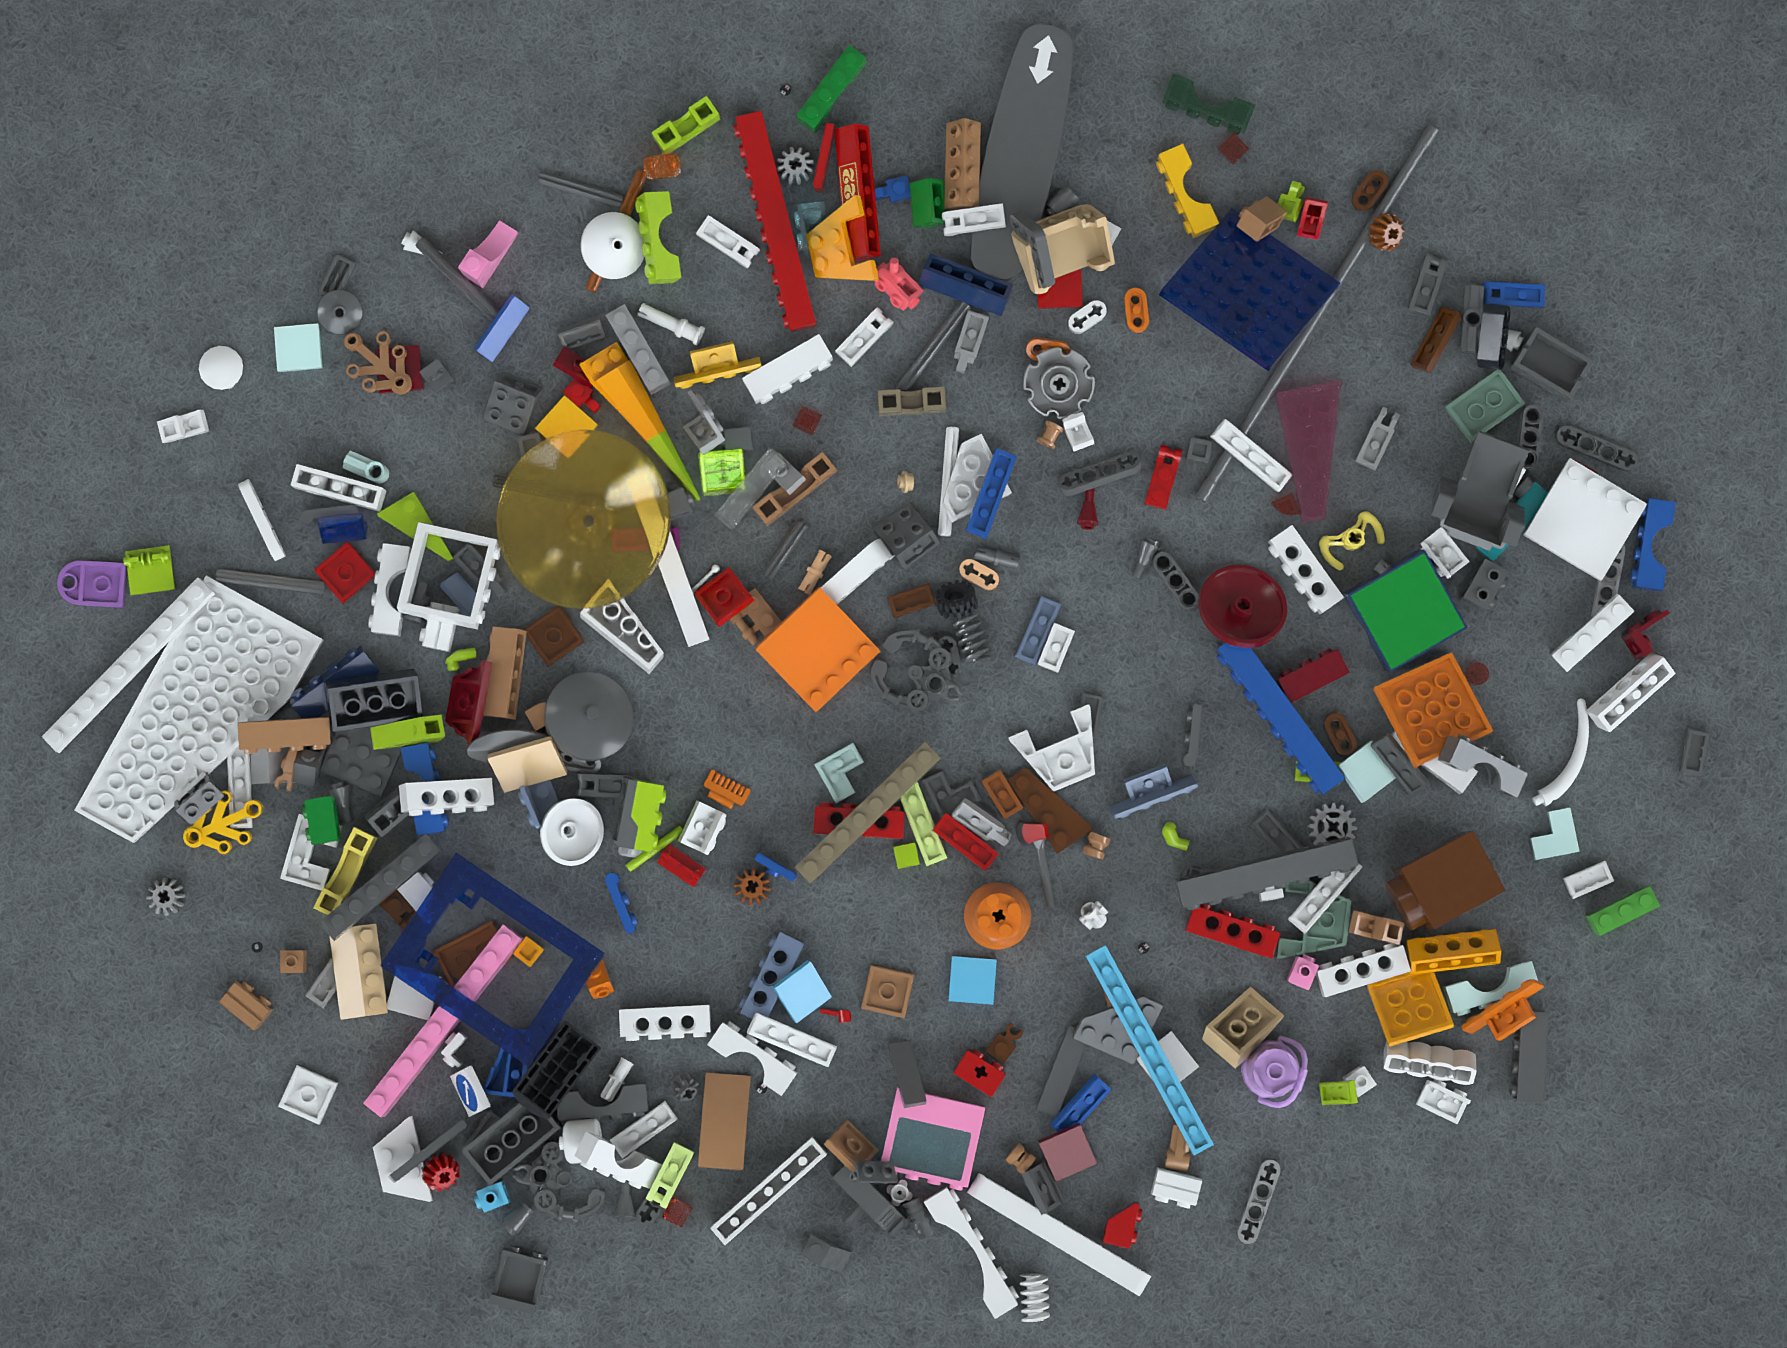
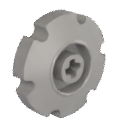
M1051 347L1039 352L1036 355L1038 362L1034 365L1029 363L1024 372L1023 388L1024 390L1031 391V395L1027 400L1037 412L1044 416H1048L1050 412H1055L1058 419H1063L1071 414L1079 413L1082 410L1080 403L1082 401L1089 402L1094 392V376L1087 375V370L1091 367L1090 364L1080 353L1073 349H1070L1066 354L1062 353L1061 347ZM1061 378V380L1064 382V385L1061 384L1059 388H1057L1055 383L1053 382L1058 381V379Z

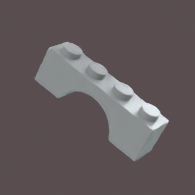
M625 304L606 314L607 320L650 394L652 395L670 385L667 376Z

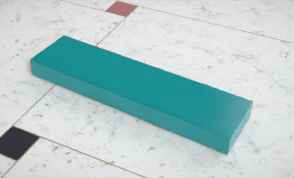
M1536 481L1515 503L1525 507V526L1535 516L1548 494ZM1505 543L1502 549L1492 546L1490 551L1478 546L1475 548L1489 561L1493 562L1509 544Z

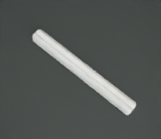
M957 427L946 428L938 535L946 537L951 535L952 522L942 501L958 453L959 428Z

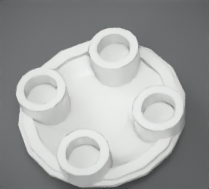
M226 346L210 348L200 360V376L206 385L214 389H230L234 387L242 376V358L235 350Z

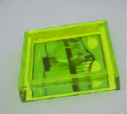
M743 449L710 451L704 455L701 452L698 453L703 496L747 492Z

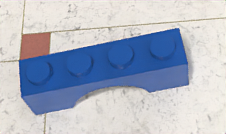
M1649 498L1645 500L1647 505L1640 515L1642 517V524L1638 525L1636 531L1639 545L1635 547L1633 553V560H1636L1635 569L1631 570L1630 582H1633L1632 588L1660 592L1664 589L1666 568L1655 559L1652 553V540L1661 528L1673 524L1676 502Z
M429 743L401 748L405 770L418 774L424 782L441 781L439 769H435L433 762L437 760L435 747H431ZM427 796V798H426L425 804H428V803H429V797H428V796ZM422 811L423 815L414 816L417 836L446 832V826H449L447 813L431 815L430 811Z

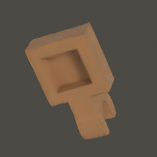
M288 750L287 756L283 757L281 769H283L284 773L275 780L276 789L280 788L282 782H287V791L290 792L292 790L294 761L298 754L297 751Z

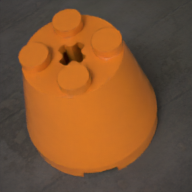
M1002 882L988 883L978 888L969 897L964 910V922L968 933L978 944L989 949H1006L1020 942L1026 935L1031 923V909L1024 894L1016 887ZM999 909L1003 910L1002 915L1005 916V919L995 922V917L992 916L993 912H998Z

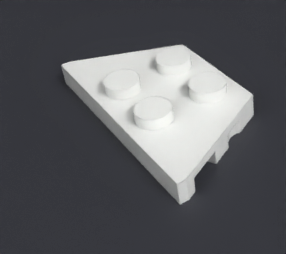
M410 1116L373 1147L383 1192L430 1202L433 1201L430 1188L422 1179L421 1167L425 1166L424 1161L396 1183H393L389 1178L390 1174L421 1151L413 1116Z

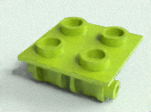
M169 545L125 551L126 557H123V562L127 566L130 595L175 589Z

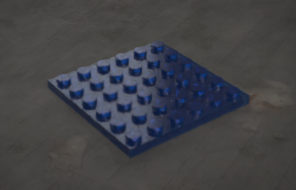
M1232 208L1161 289L1159 296L1261 367L1270 371L1338 289L1340 282L1270 234L1259 241H1255L1236 226L1241 219L1239 217L1240 213Z

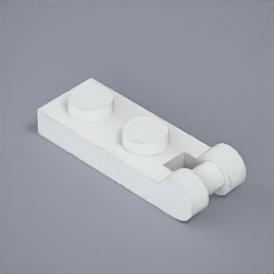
M1003 203L942 213V220L945 221L946 227L944 228V236L1006 227ZM960 218V225L954 226V219Z
M709 215L696 233L697 236L745 268L750 266V260L760 251L758 247ZM741 247L747 250L743 256L738 253Z
M877 307L835 352L852 367L894 322L890 318L887 319L883 316L882 311ZM875 320L881 325L878 329L872 325Z

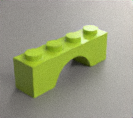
M669 191L644 192L637 197L635 206L640 218L639 233L642 235V254L646 260L645 276L648 278L649 284L674 283L681 279L679 257L668 252L659 239L660 223L672 213Z

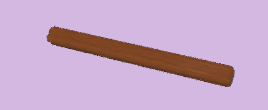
M642 170L636 171L618 213L630 217L637 197H639L648 176L646 172ZM615 241V242H614V247H615V248H616V246H617V244H618V241ZM592 271L586 284V289L596 293L603 277Z

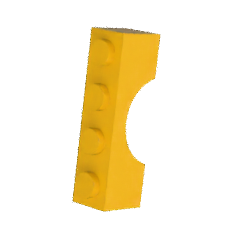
M1184 144L1160 153L1156 166L1159 173H1164L1167 179L1165 186L1168 193H1173L1176 199L1174 206L1177 213L1183 214L1185 219L1183 226L1187 234L1191 233L1192 237L1195 238L1218 228L1219 222L1211 204L1198 203L1192 200L1185 192L1183 178L1185 173L1191 168L1192 162Z

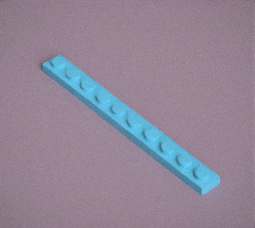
M1106 945L1087 954L1088 962L1193 1155L1213 1146L1211 1138Z

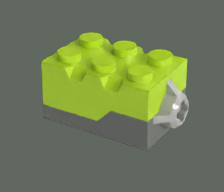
M623 777L611 843L619 847V855L635 858L643 851L652 852V848H656L658 834H655L656 825L660 826L662 820V812H659V806L666 799V790H663L664 785Z

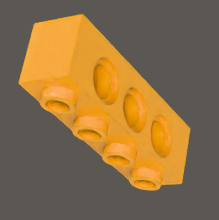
M1482 929L1475 932H1459L1457 934L1436 935L1426 938L1417 937L1407 940L1406 956L1411 969L1410 973L1413 975L1500 964L1501 947L1496 929Z

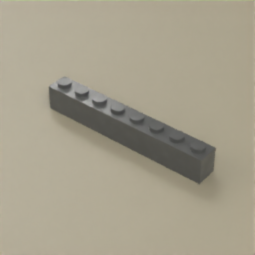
M1348 836L1174 880L1180 905L1182 908H1187V910H1194L1200 908V904L1208 902L1209 905L1221 903L1222 899L1228 897L1231 900L1244 897V893L1252 892L1253 894L1265 892V888L1274 886V889L1288 886L1287 883L1289 882L1304 883L1309 881V877L1317 875L1318 878L1331 876V872L1338 870L1340 873L1353 870L1354 866H1358L1353 839Z

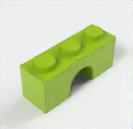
M707 96L690 106L688 112L674 122L669 120L651 132L653 139L665 156L720 120L719 113Z

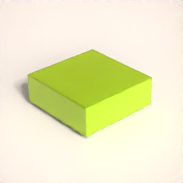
M915 843L893 847L898 869L920 865Z

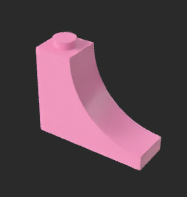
M499 220L488 237L477 248L468 251L458 267L468 280L484 288L519 233Z

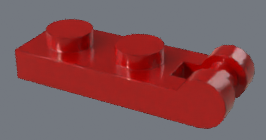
M1161 444L1144 504L1166 510L1183 450L1177 448L1172 450L1167 448L1168 446ZM1165 457L1173 459L1171 465L1163 463Z

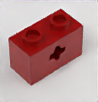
M973 1049L972 1052L967 1050L953 1073L992 1097L1006 1075L1002 1072L1004 1067L995 1061H992L991 1064L983 1060L985 1055L976 1049ZM982 1065L985 1066L986 1076L981 1075L977 1077V1072L974 1070L976 1066L978 1068H981Z

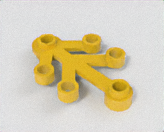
M228 790L221 791L226 793L229 798L228 801L223 799L218 801L211 824L203 827L206 814L213 807L196 820L194 825L185 829L183 840L189 847L196 848L203 844L217 849L221 854H226L232 849L231 842L228 840L220 842L207 835L216 832L235 839L242 845L248 844L252 840V835L249 831L240 832L226 826L247 816L249 818L260 816L263 812V804L256 799L246 802L243 809L223 818L226 806L232 801L233 795ZM252 804L258 806L257 812L252 811ZM193 832L198 834L197 840L192 839L191 835ZM242 834H246L248 836V840L246 842H244L241 839ZM222 843L228 845L227 851L221 849Z

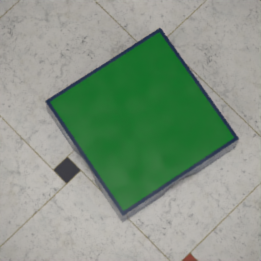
M1416 550L1392 564L1383 573L1370 577L1342 593L1356 620L1366 631L1369 643L1381 665L1388 672L1398 669L1468 628L1425 550Z

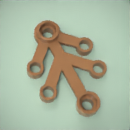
M381 331L376 336V340L380 344V359L363 345V339L359 334L349 333L344 339L347 349L351 352H359L373 365L358 367L356 364L348 365L346 373L350 378L356 379L359 376L384 374L389 380L374 381L372 378H366L362 382L363 389L368 393H372L375 390L392 389L398 395H403L410 391L412 380L409 375L405 374L407 351L403 346L397 345L392 349V354L396 358L395 373L389 365L391 337L387 332ZM384 335L387 336V340H386V341H384V342H381V341H380V338H381L382 336H384ZM351 338H356L354 344H349ZM398 350H403L402 355H396V352ZM356 368L357 372L353 375L350 374L351 369ZM399 380H404L402 386H397ZM372 382L373 386L367 389L366 384Z

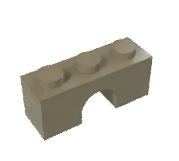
M945 387L922 388V390L900 391V389L879 390V417L946 413Z

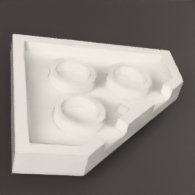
M982 434L960 445L942 501L951 522L972 513L993 455ZM1008 484L1006 485L1002 498L1012 493Z

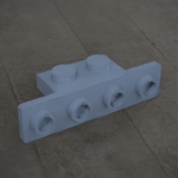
M1162 764L1123 779L1129 799L1111 805L1109 808L1115 819L1124 818L1137 810L1148 809L1151 805L1158 802L1169 801L1172 797L1179 794L1190 793L1198 787V784L1193 775L1172 782L1167 766Z

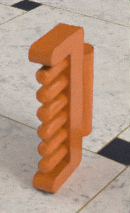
M711 770L704 783V787L710 790L707 797L729 809H732L734 803L743 806L751 790L749 788L745 790V786H741L738 794H736L740 787L739 783L736 785L735 781L730 783V778H727L724 782L726 778L724 775L721 776L720 773H717L714 777L716 772Z

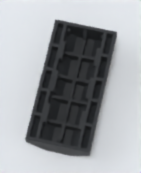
M565 1021L513 1089V1095L531 1113L549 1119L601 1047Z

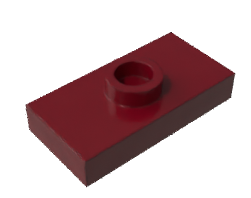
M564 346L554 361L553 366L587 387H592V384L579 365L586 361V359Z

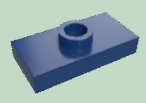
M758 853L754 859L768 867L766 872L776 878L782 875L794 882L798 876L797 873L762 853Z

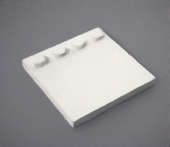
M1569 458L1523 535L1592 577L1602 581L1647 504Z

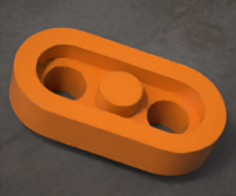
M1132 288L1127 291L1124 297L1126 323L1130 331L1141 333L1146 330L1149 324L1147 297L1142 289ZM1138 297L1139 303L1133 304L1131 298ZM1139 318L1142 324L1136 326L1133 320Z
M1034 337L1027 343L1026 352L1029 358L1038 361L1036 355L1047 348L1061 347L1064 351L1063 353L1066 354L1069 352L1070 347L1061 340ZM1035 345H1040L1042 349L1036 351L1033 347Z

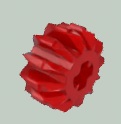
M443 1152L438 1157L433 1154V1159L425 1160L426 1166L421 1167L422 1179L431 1190L436 1189L439 1192L443 1188L449 1190L451 1184L456 1185L455 1179L461 1177L458 1162L455 1161L453 1156L450 1154L446 1156Z

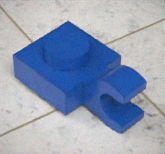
M907 175L886 180V187L875 189L876 201L889 197L890 202L895 203L911 198Z

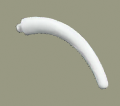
M1582 698L1577 700L1578 733L1572 756L1561 774L1549 785L1538 790V795L1532 798L1536 806L1541 803L1547 806L1553 800H1557L1574 782L1582 767L1589 737L1587 706Z

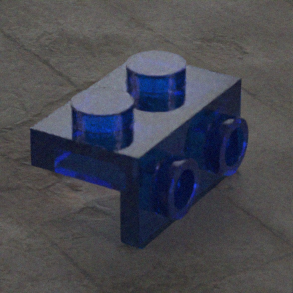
M363 513L318 518V527L323 544L367 539L368 525L367 522H364Z

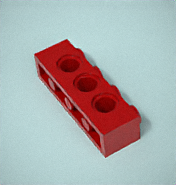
M820 802V807L815 806L813 833L829 835L837 827L830 821L832 814L840 813L844 820L855 810L856 805L842 804V808H835L833 803ZM890 807L883 814L888 819V825L885 828H878L874 823L860 837L903 839L904 812L900 811V807Z
M1200 904V908L1191 910L1185 928L1186 932L1267 958H1273L1280 933L1275 931V926L1263 923L1262 927L1254 925L1255 920L1242 916L1241 920L1232 917L1233 913L1221 909L1217 913L1211 911L1212 906ZM1210 916L1215 917L1217 920V926L1212 930L1206 926V920ZM1231 923L1236 924L1239 928L1236 936H1230L1227 932V927ZM1253 930L1258 931L1260 934V940L1257 943H1252L1249 940V933Z

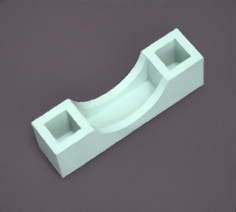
M1526 961L1507 967L1504 981L1498 988L1492 991L1481 992L1466 980L1444 986L1443 990L1450 1012H1457V1015L1460 1016L1470 1013V1008L1478 1006L1479 1009H1484L1492 1004L1491 1002L1503 999V995L1515 991L1526 980L1535 979L1538 981L1532 961Z

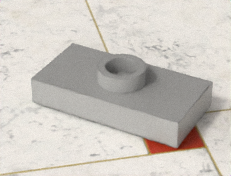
M779 452L762 467L789 495L806 480Z
M332 959L329 960L305 995V997L321 1008L325 1007L336 991Z

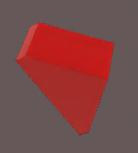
M1309 197L1305 198L1301 209L1297 236L1314 240L1319 239L1328 201Z

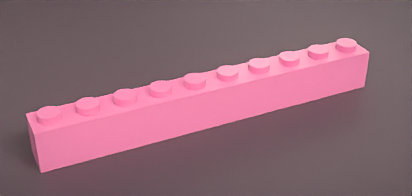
M502 925L363 1104L379 1117H386L524 940L521 935L508 925Z

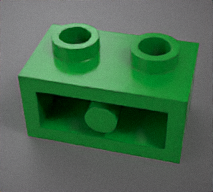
M926 178L910 183L913 227L930 229L944 225L945 221L942 220V213L947 212L944 209V180Z
M335 796L305 800L302 812L304 819L308 820V827L305 829L307 841H311V845L342 841Z

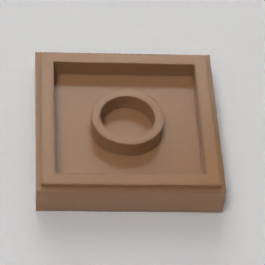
M870 965L861 1009L905 1018L914 974Z
M847 1119L824 1143L852 1172L855 1170L854 1161H870L879 1151Z

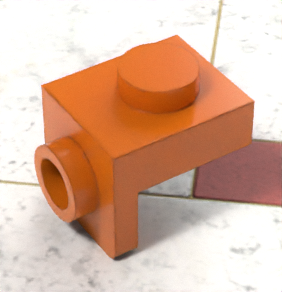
M603 959L582 967L593 999L603 998L614 992V987L610 982Z

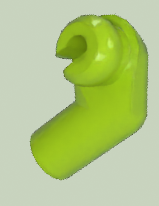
M475 648L456 650L446 658L445 664H447L448 671L458 670V662L462 660L475 659L476 650Z
M1173 822L1165 823L1162 828V835L1169 846L1187 851L1190 840L1178 837L1175 830L1176 825Z

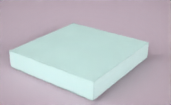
M318 323L274 327L278 372L323 368L320 327Z
M1372 740L1337 765L1361 803L1367 801L1396 778L1370 746L1373 742Z

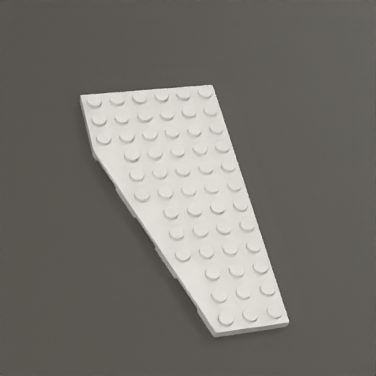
M205 576L203 581L215 595L168 642L74 811L135 843L175 806L174 802L176 800L180 801L190 789L195 787L206 776V772L210 774L239 747L238 722L269 720L289 701L324 641L322 638L212 578Z

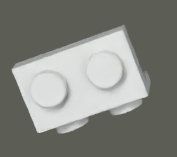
M1440 527L1420 543L1422 545L1421 550H1425L1429 558H1432L1437 564L1434 567L1441 577L1444 575L1447 578L1451 577L1470 562L1451 537L1447 535L1443 527Z
M696 801L678 841L708 855L715 847L716 837L726 823V814Z
M1434 1079L1433 1082L1427 1080L1416 1105L1458 1124L1466 1105L1470 1104L1471 1101L1466 1098L1467 1094L1456 1088L1453 1092L1446 1089L1447 1084L1440 1080Z

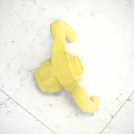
M1368 511L1361 512L1358 515L1356 525L1338 536L1326 535L1319 540L1320 551L1330 566L1339 571L1344 568L1343 563L1331 555L1329 547L1343 546L1346 550L1350 551L1359 549L1365 543L1364 530L1367 523H1370L1374 528L1377 543L1380 545L1385 543L1383 528L1374 515ZM1354 536L1356 542H1350L1349 538Z

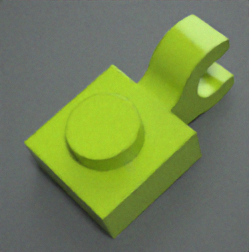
M1292 181L1288 195L1281 193L1277 204L1287 211L1283 219L1296 222L1303 205V200L1299 199V197L1302 196L1305 189L1304 186H1301L1300 182Z

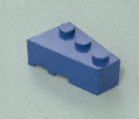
M510 1028L498 1053L499 1056L489 1072L490 1074L485 1085L482 1087L486 1094L515 1097L512 1093L513 1089L536 1059L538 1030Z

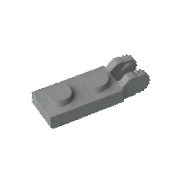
M1382 407L1376 421L1373 422L1355 462L1374 471L1377 469L1400 416V414L1395 412L1390 419L1388 427L1381 424L1387 413V408Z

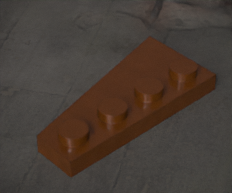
M1026 767L1007 779L1036 823H1047L1049 837L1046 839L1057 854L1094 829Z

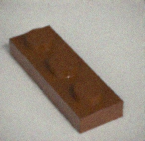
M1444 307L1440 308L1410 363L1413 368L1431 374L1462 317L1459 312Z

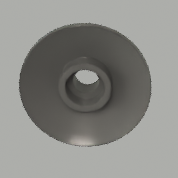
M333 290L324 295L320 300L317 314L320 323L326 330L335 334H345L351 332L359 325L362 318V306L358 298L351 292ZM338 308L344 311V315L341 317L335 314Z

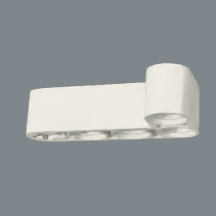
M881 538L877 539L864 548L825 583L821 589L838 605L871 574L883 567L884 563L891 560L895 555Z

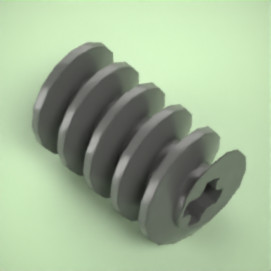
M979 614L970 615L967 618L964 617L953 624V628L960 629L955 634L956 637H963L958 644L966 646L961 650V654H968L963 659L964 662L974 663L992 657L991 655L984 654L989 650V647H982V644L987 641L986 638H979L984 633V630L976 629L981 624L980 621H974Z

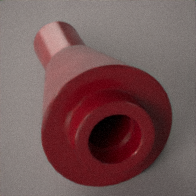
M1094 488L1086 491L1085 502L1077 520V524L1085 530H1092L1095 526L1099 525L1094 503Z

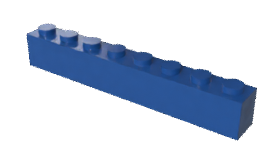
M1227 643L1220 646L1217 650L1219 654L1216 656L1219 662L1224 667L1226 665L1232 671L1230 673L1232 680L1237 685L1239 683L1245 689L1243 694L1250 703L1253 701L1258 707L1256 712L1263 721L1267 720L1271 725L1269 730L1276 739L1280 738L1284 743L1282 748L1289 757L1293 756L1298 762L1295 766L1302 775L1306 774L1311 780L1308 783L1311 789L1316 794L1319 792L1323 796L1344 781L1345 777L1253 650L1251 648L1232 646Z

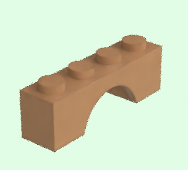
M823 452L799 471L806 480L790 495L780 487L753 506V510L767 527L837 473L836 468Z

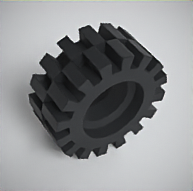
M955 580L954 584L950 581L947 582L948 586L943 584L941 586L942 589L938 588L935 594L936 603L940 615H944L945 619H948L949 616L950 620H954L955 617H958V620L962 619L961 616L967 618L969 613L973 614L975 612L974 609H977L978 602L975 588L971 583H966L964 580L959 583V580Z

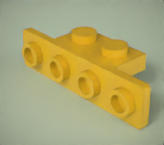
M733 341L690 351L695 372L674 377L675 387L684 389L698 382H713L715 378L719 377L732 378L736 376V373L744 371L745 373H752L762 367L760 357L738 362Z

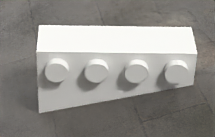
M608 580L581 611L580 617L650 674L663 659L664 652L641 624L635 613L629 608L612 582Z

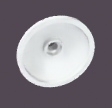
M618 212L601 214L592 219L583 231L580 244L582 257L586 265L595 274L603 278L620 279L627 277L639 268L645 257L642 254L643 239L639 233V224L625 214ZM615 241L620 243L619 249L614 247Z
M577 798L565 799L553 805L546 813L540 829L541 843L547 855L554 861L569 866L582 864L593 857L602 843L604 834L603 821L598 810L589 802ZM567 826L568 831L564 834L563 830Z

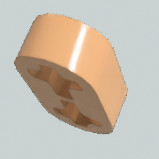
M967 559L960 565L959 571L964 579L985 590H993L997 587L999 576L990 568L972 559ZM973 564V569L979 573L978 575L973 573L966 575V570L963 567ZM982 574L986 577L990 574L993 575L994 585L990 583L986 586L985 580L980 575Z

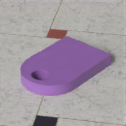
M73 561L67 564L59 573L57 580L59 593L67 602L74 605L124 608L127 566L124 563ZM68 576H72L75 579V585L70 589L64 586V579Z

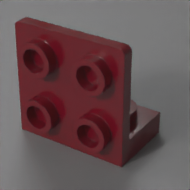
M1660 609L1653 611L1643 618L1644 623L1640 621L1625 629L1627 634L1621 638L1635 659L1642 658L1653 652L1651 641L1646 635H1642L1641 632L1670 614L1668 609L1662 612Z

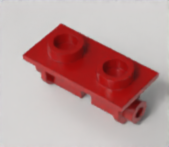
M670 844L657 861L658 864L692 887H695L706 868Z

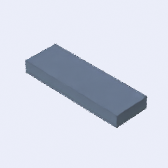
M1044 596L1040 597L1015 655L1016 658L1034 666L1036 665L1062 604Z

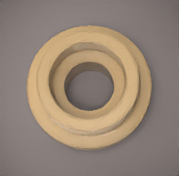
M902 471L901 475H898L897 485L898 488H901L902 493L913 490V473Z

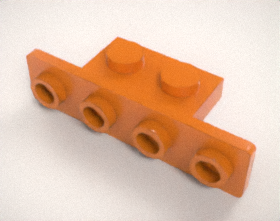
M1535 979L1524 981L1521 987L1503 995V999L1497 1003H1492L1486 1006L1480 1014L1469 1017L1466 1023L1461 1026L1462 1030L1473 1034L1488 1024L1495 1039L1498 1041L1503 1040L1536 1018L1527 998L1541 990L1544 985Z

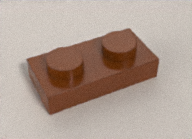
M1001 770L981 781L1004 820L1023 809Z

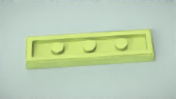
M916 782L900 800L925 864L929 866L947 859L939 836L932 831L935 825L919 784Z

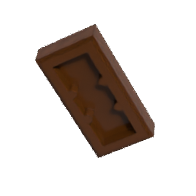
M929 583L887 597L894 619L936 605Z

